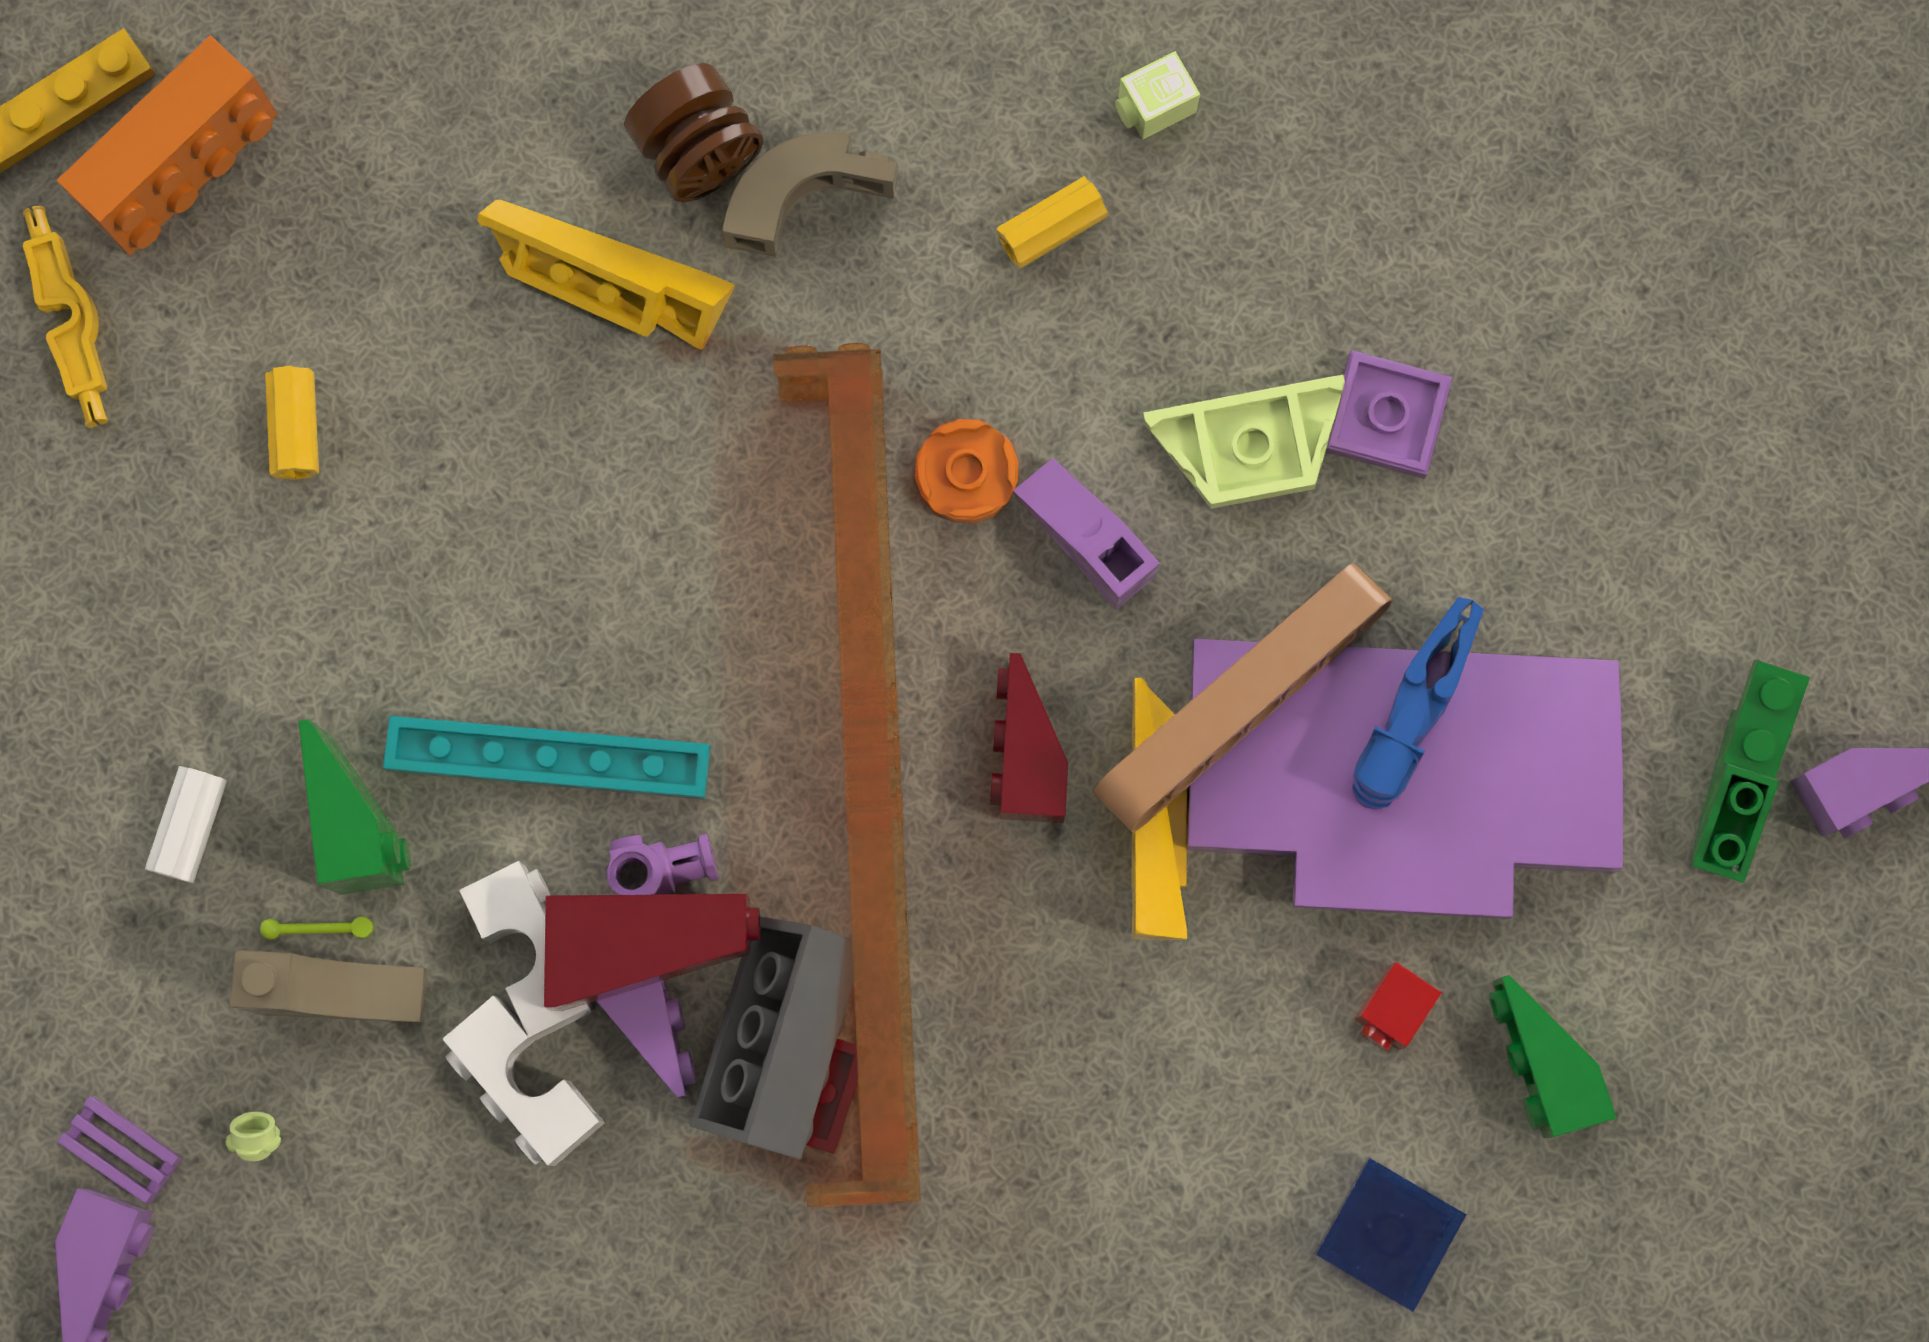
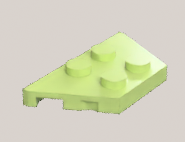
M1344 375L1144 412V421L1149 431L1211 509L1313 490L1316 487L1344 389Z

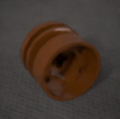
M707 63L689 65L671 73L654 84L635 102L628 111L624 121L625 130L644 158L656 160L654 164L656 175L661 181H665L667 191L674 201L681 203L705 197L737 177L757 157L764 144L763 136L758 128L749 123L746 111L743 108L731 106L734 101L731 90L714 66Z

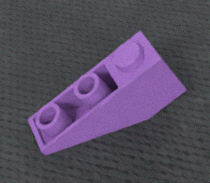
M1054 458L1013 490V494L1115 610L1156 577L1160 565L1158 560L1120 518Z
M1851 748L1790 781L1821 835L1824 837L1839 830L1843 838H1847L1873 824L1868 815L1869 813L1885 805L1891 814L1919 799L1915 789L1929 782V748Z
M665 980L598 1000L597 1002L676 1097L680 1099L689 1098L687 1085L696 1083L695 1069L690 1051L680 1053L676 1031L685 1029L682 1008L678 997L669 999Z
M77 1188L55 1240L63 1342H109L110 1332L105 1331L112 1311L120 1310L129 1295L132 1279L127 1278V1274L134 1257L140 1258L150 1244L154 1227L148 1223L153 1211L93 1188Z

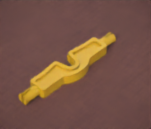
M33 206V212L27 208L23 211V216L25 217L31 240L23 243V249L30 269L35 303L44 313L64 309L72 310V316L69 321L50 330L46 335V341L60 370L67 395L73 400H79L86 427L98 426L97 422L101 425L106 424L108 419L105 415L99 393L107 390V384L94 344L99 327L95 304L88 292L76 282L64 240L56 232L51 233L45 207Z

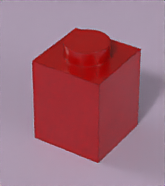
M1394 962L1387 967L1354 1020L1364 1026L1360 1034L1373 1045L1388 1052L1391 1046L1401 1050L1409 1045L1442 992L1398 962Z

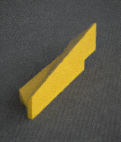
M495 200L478 214L477 221L480 226H486L491 229L503 250L499 260L508 276L646 338L655 330L656 324L693 347L702 350L735 287V284L704 271L503 200Z
M1134 678L1132 751L1175 715L1148 687L1143 678ZM1187 789L1147 824L1132 833V939L1187 940V927L1180 888H1186Z

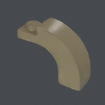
M817 132L798 136L780 143L760 156L748 168L736 185L729 201L722 229L726 248L777 257L782 229L787 215L801 199L819 190L844 189L894 199L898 182L897 162H891L885 155L872 151H862L859 155L851 154L850 133Z

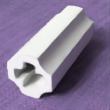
M179 766L145 870L194 883L227 780L206 772Z

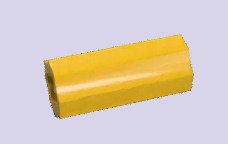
M1083 176L996 228V234L1012 263L1020 270L1106 219L1108 211L1103 203L1102 196L1094 184Z
M293 366L273 368L272 371L265 373L270 475L276 479L295 480L311 478V476L319 474L314 372L309 368Z

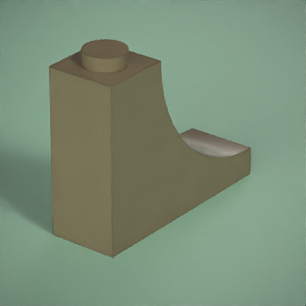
M235 950L230 1007L267 1016L423 1023L428 969L335 961L293 953Z

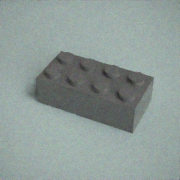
M760 916V940L750 941V954L741 957L690 1127L801 1160L805 1145L810 1140L813 1132V1118L821 1091L826 1086L829 1078V1064L836 1040L844 1028L845 1010L853 984L860 974L864 943L813 925Z

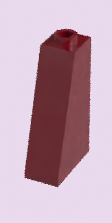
M747 894L546 896L544 1008L550 1011H565L749 955L750 941L760 940V908L750 907V898Z

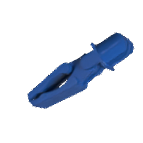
M1462 597L1456 599L1408 666L1397 689L1385 730L1375 726L1353 773L1354 783L1352 790L1357 801L1365 808L1374 810L1386 808L1391 805L1392 801L1398 799L1406 789L1425 750L1418 746L1444 714L1458 686L1484 611L1475 601ZM1471 604L1469 618L1460 615ZM1463 620V625L1459 629L1458 639L1451 646L1448 674L1427 690V664L1436 654L1449 645L1451 633L1456 630L1457 625Z

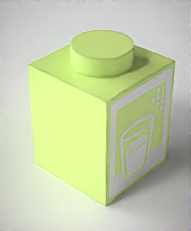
M1176 51L1121 78L1119 99L1115 101V105L1127 128L1135 126L1143 140L1196 113L1200 93Z

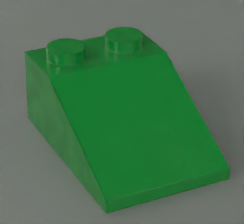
M309 719L298 721L317 884L339 895L404 885L403 871L410 870L411 868L410 851L406 838H398L397 830L333 737Z

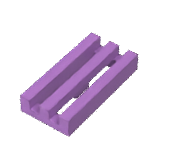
M89 1096L84 1103V1106H86L81 1114H76L70 1123L72 1126L69 1131L63 1133L57 1142L145 1204H151L183 1157L96 1096ZM97 1114L164 1161L160 1169H157L94 1125L91 1120ZM82 1133H85L152 1181L147 1187L81 1142L79 1137Z

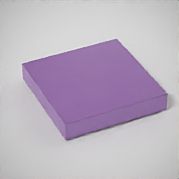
M1351 350L1344 372V389L1326 452L1425 479L1452 377Z

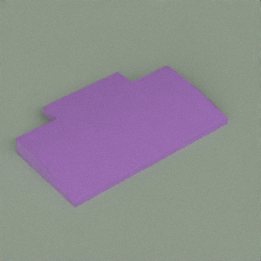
M1194 639L1191 700L1259 642ZM1348 647L1188 787L1187 851L1294 856L1293 908L1510 919L1513 917L1514 868L1615 873L1623 869V762L1619 661L1469 653L1458 686L1444 714L1418 746L1425 750L1406 789L1388 807L1374 810L1365 808L1357 801L1352 790L1354 783L1353 773L1375 726L1385 730L1397 689L1408 666L1419 650ZM1440 651L1427 664V690L1448 674L1451 652Z

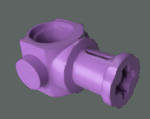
M708 833L699 835L698 841L671 848H666L663 842L645 845L641 835L629 836L610 842L611 850L609 853L611 860L607 868V880L610 887L618 895L675 894V887L678 884L705 877L710 881L719 880ZM632 863H641L646 865L648 870L646 882L636 890L623 888L621 884L622 871Z

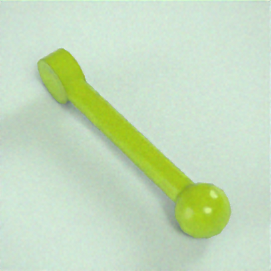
M363 916L357 917L353 922L279 923L276 919L270 918L264 920L260 925V934L269 940L275 939L279 934L353 933L358 938H367L374 930L373 922Z

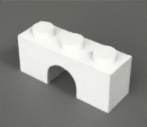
M517 861L459 890L483 940L491 944L510 934H524L532 940L535 946L536 961L532 971L521 981L505 988L528 1038L538 1040L595 1012L591 1003L565 1011H550L544 1008L545 905L543 902L546 901V896L551 895L538 869L529 872L525 865Z
M493 995L443 1038L444 1042L452 1050L445 1056L447 1061L465 1081L474 1076L486 1091L480 1097L482 1103L500 1123L508 1117L521 1133L515 1139V1142L535 1165L543 1159L548 1166H556L605 1123L571 1081L563 1079L549 1092L537 1097H529L518 1088L514 1079L515 1062L518 1056L535 1040L528 1038L520 1020L501 998Z

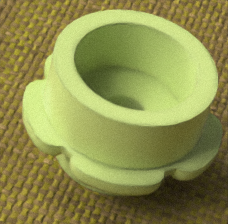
M244 1113L231 1122L230 1135L226 1137L225 1141L226 1147L231 1152L236 1151V1154L245 1161H260L267 1158L280 1145V1130L275 1126L274 1118L267 1113Z

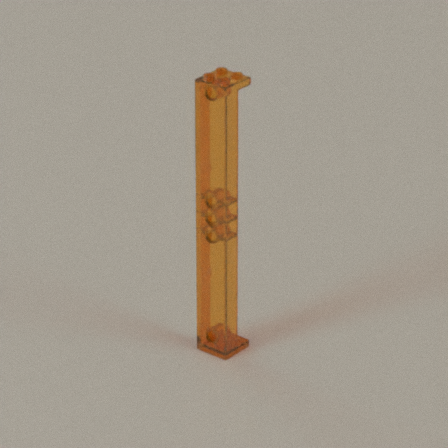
M864 343L843 344L838 347V351L817 352V349L812 346H792L785 349V354H773V368L779 383L781 402L829 401L863 1181L807 1184L808 1207L923 1201L881 349H870V346Z

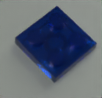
M1367 1158L1314 1255L1405 1309L1414 1312L1467 1214L1375 1160Z

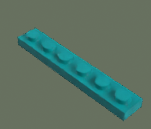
M389 716L383 769L387 772L706 800L712 747L710 744Z

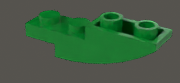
M1760 660L1753 661L1737 710L1732 709L1702 809L1691 866L1745 883L1779 784V780L1775 778L1809 683V676Z

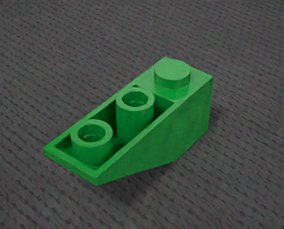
M1510 975L1493 980L1495 991L1489 993L1490 1005L1498 1024L1506 1023L1513 1044L1506 1046V1053L1514 1075L1516 1077L1523 1075L1530 1097L1523 1099V1106L1531 1128L1533 1130L1540 1129L1543 1138H1552L1617 1119L1599 1064Z

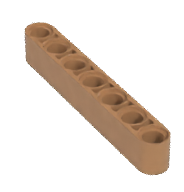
M1355 563L1348 565L1108 772L1096 786L1093 792L1094 795L1132 833L1136 832L1372 627L1388 610L1393 599Z

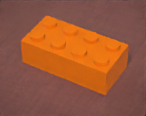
M210 35L56 181L85 214L130 256L137 248L144 249L151 245L161 232L160 226L175 212L182 213L190 208L198 197V190L212 177L217 178L224 175L233 166L236 160L235 155L249 141L256 142L262 139L271 129L273 119L278 113L256 78Z

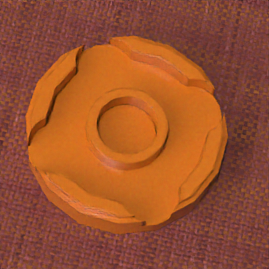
M957 419L940 425L921 445L915 462V482L922 500L936 515L954 523L975 524L994 517L1009 504L1013 496V490L1018 485L1019 461L1012 443L1003 433L1001 434L998 430L991 428V425L981 420Z

